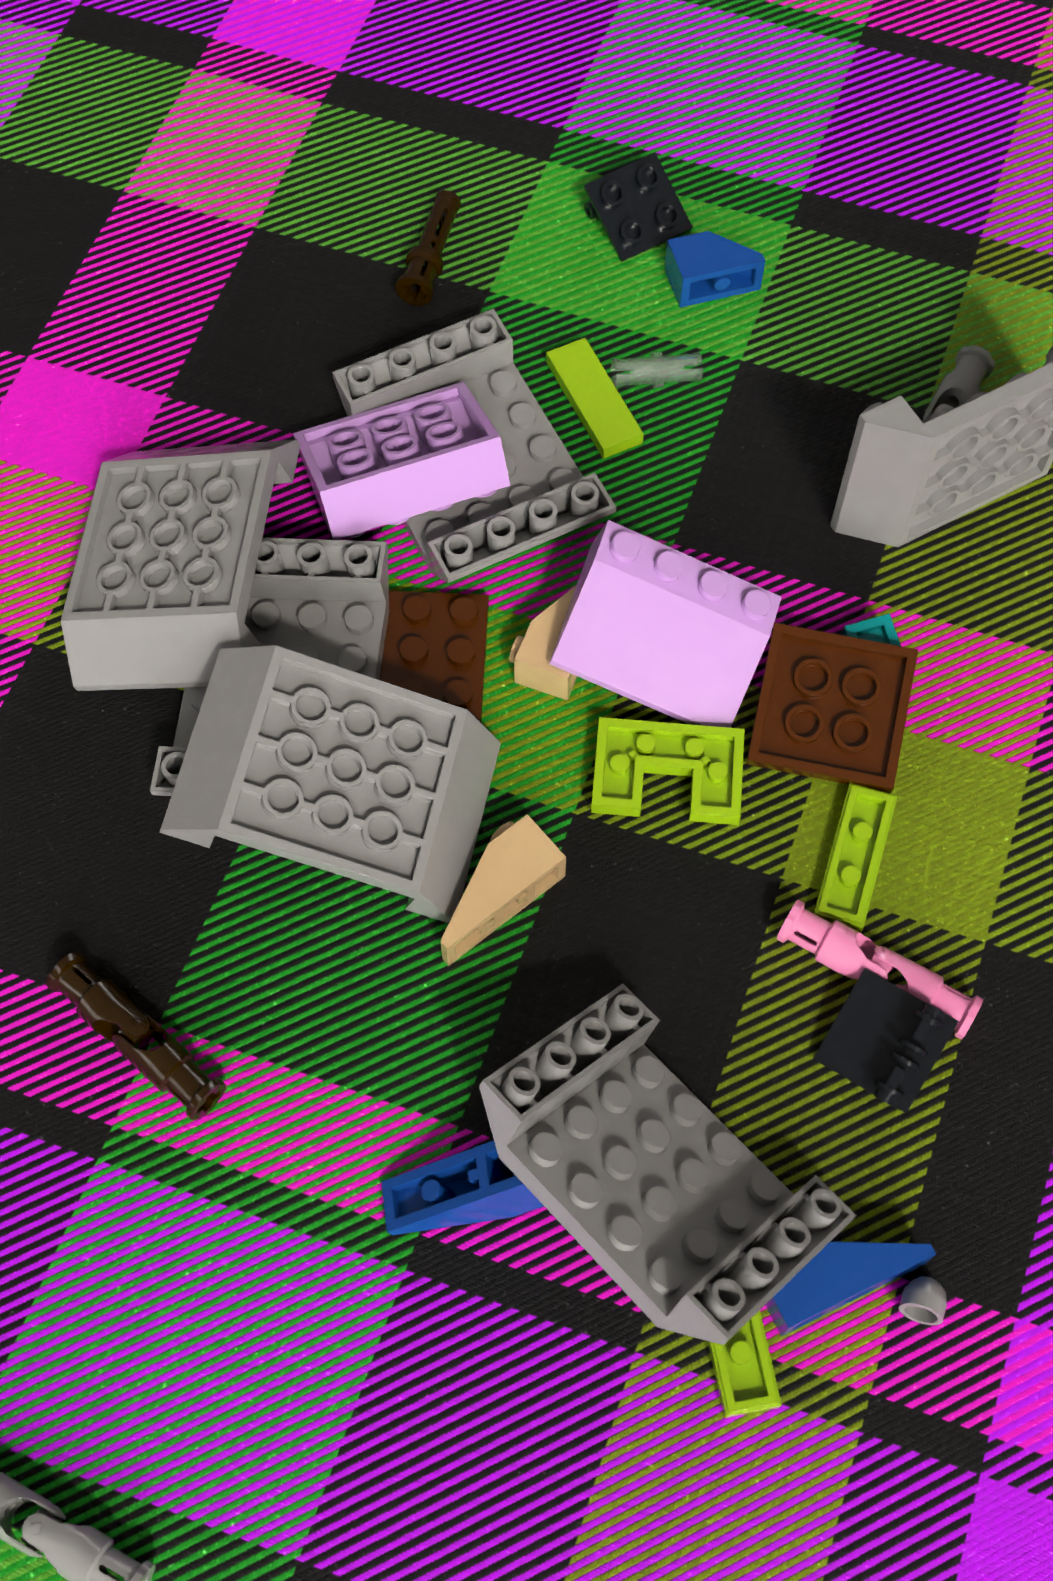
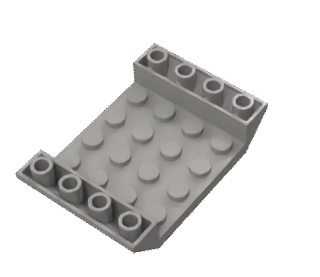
M494 309L332 372L347 417L464 381L500 435L511 486L499 489L488 497H473L454 503L450 508L443 511H428L412 516L403 523L430 573L447 583L616 512L614 502L596 473L594 472L583 477L513 363V339Z
M1053 344L1046 354V362L1043 367L1028 374L1025 372L1019 373L1008 380L1005 385L989 393L979 392L969 398L965 404L947 413L945 411L937 412L924 423L902 396H898L884 404L878 402L866 408L858 419L830 526L834 532L900 547L1046 475L1053 462Z
M297 439L134 451L102 462L61 617L72 683L77 691L208 687L220 649L256 647L260 645L244 622L273 485L293 483L300 450V443Z
M262 538L244 622L260 643L259 646L277 645L379 680L389 618L387 542ZM207 687L184 689L173 747L159 746L150 787L152 795L172 796Z
M277 645L220 649L159 833L210 848L215 836L408 896L405 910L449 923L463 895L501 742L467 709Z
M621 984L482 1080L479 1089L497 1153L501 1161L658 1328L724 1345L857 1215L816 1175L797 1193L793 1194L644 1045L660 1020L624 984Z

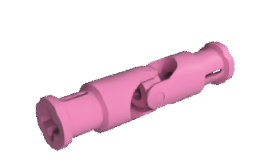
M797 900L777 935L778 941L782 943L787 940L815 954V961L851 979L858 980L865 968L887 980L888 973L895 967L907 981L906 985L895 986L959 1021L954 1029V1036L961 1040L968 1032L984 1001L978 995L970 998L944 984V977L891 949L874 944L871 939L836 920L831 923L806 910L805 903Z

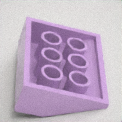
M464 381L293 433L294 439H297L300 443V456L333 540L356 538L363 535L367 530L386 524L398 525L406 522L412 516L428 511H443L450 508L454 503L473 497H488L499 489L511 486L501 437Z
M608 520L590 546L549 664L687 724L731 728L770 638L782 597Z

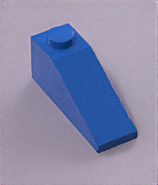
M494 1140L381 1181L386 1231L391 1235L512 1218L544 1207L501 1161Z
M829 1242L765 1306L782 1337L925 1265L936 1255V1252L931 1244Z

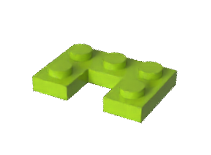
M599 717L591 813L640 817L644 773L692 777L689 821L739 825L745 729Z

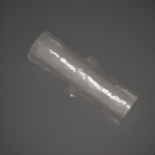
M651 352L650 357L613 358L611 372L629 371L630 373L615 374V376H612V382L615 387L651 384L653 388H662L664 383L698 382L702 380L703 368L685 369L684 367L702 364V357L699 352L663 356L661 352Z

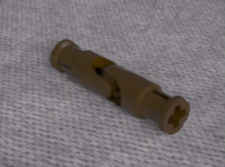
M72 952L55 965L47 977V987L53 992H61L76 1005L77 1015L105 1039L113 1042L116 1049L154 1086L162 1092L168 1090L187 1108L186 1115L191 1120L201 1119L215 1107L226 1090V1084L220 1079L212 1080L194 1063V1055L149 1015L140 1012L130 997L109 979L102 980L86 965L87 959L83 954ZM152 1038L160 1045L155 1050L146 1051L147 1044Z

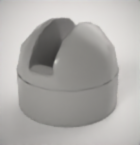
M918 1277L905 1286L899 1304V1311L910 1320L921 1324H942L947 1307L946 1292L942 1285L933 1278Z

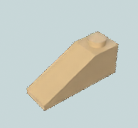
M576 586L531 621L525 636L518 635L509 656V662L514 664L515 683L567 701L578 676L554 667L549 662Z
M528 814L515 824L513 821L503 824L492 835L491 842L488 843L440 940L442 959L448 966L565 877L566 856Z

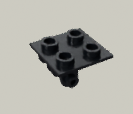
M655 152L583 186L589 197V202L584 204L585 213L589 219L596 218L601 221L621 262L693 228Z
M864 968L813 1059L869 1091L878 1099L891 1106L893 1105L907 1114L959 1021Z

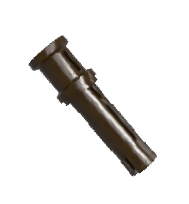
M442 190L435 196L434 205L425 223L418 246H415L408 252L405 261L406 271L396 282L395 289L398 296L409 304L416 306L428 304L434 293L432 286L434 279L442 273L444 263L441 254L449 237L455 216L461 206L460 198L451 191ZM438 224H439L440 226H439L438 232H437V234L435 235L437 226H438ZM413 283L417 284L414 292L411 290Z

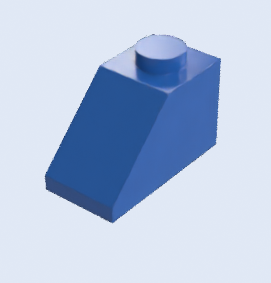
M710 231L683 235L667 240L665 272L680 308L761 290L765 258L762 253Z

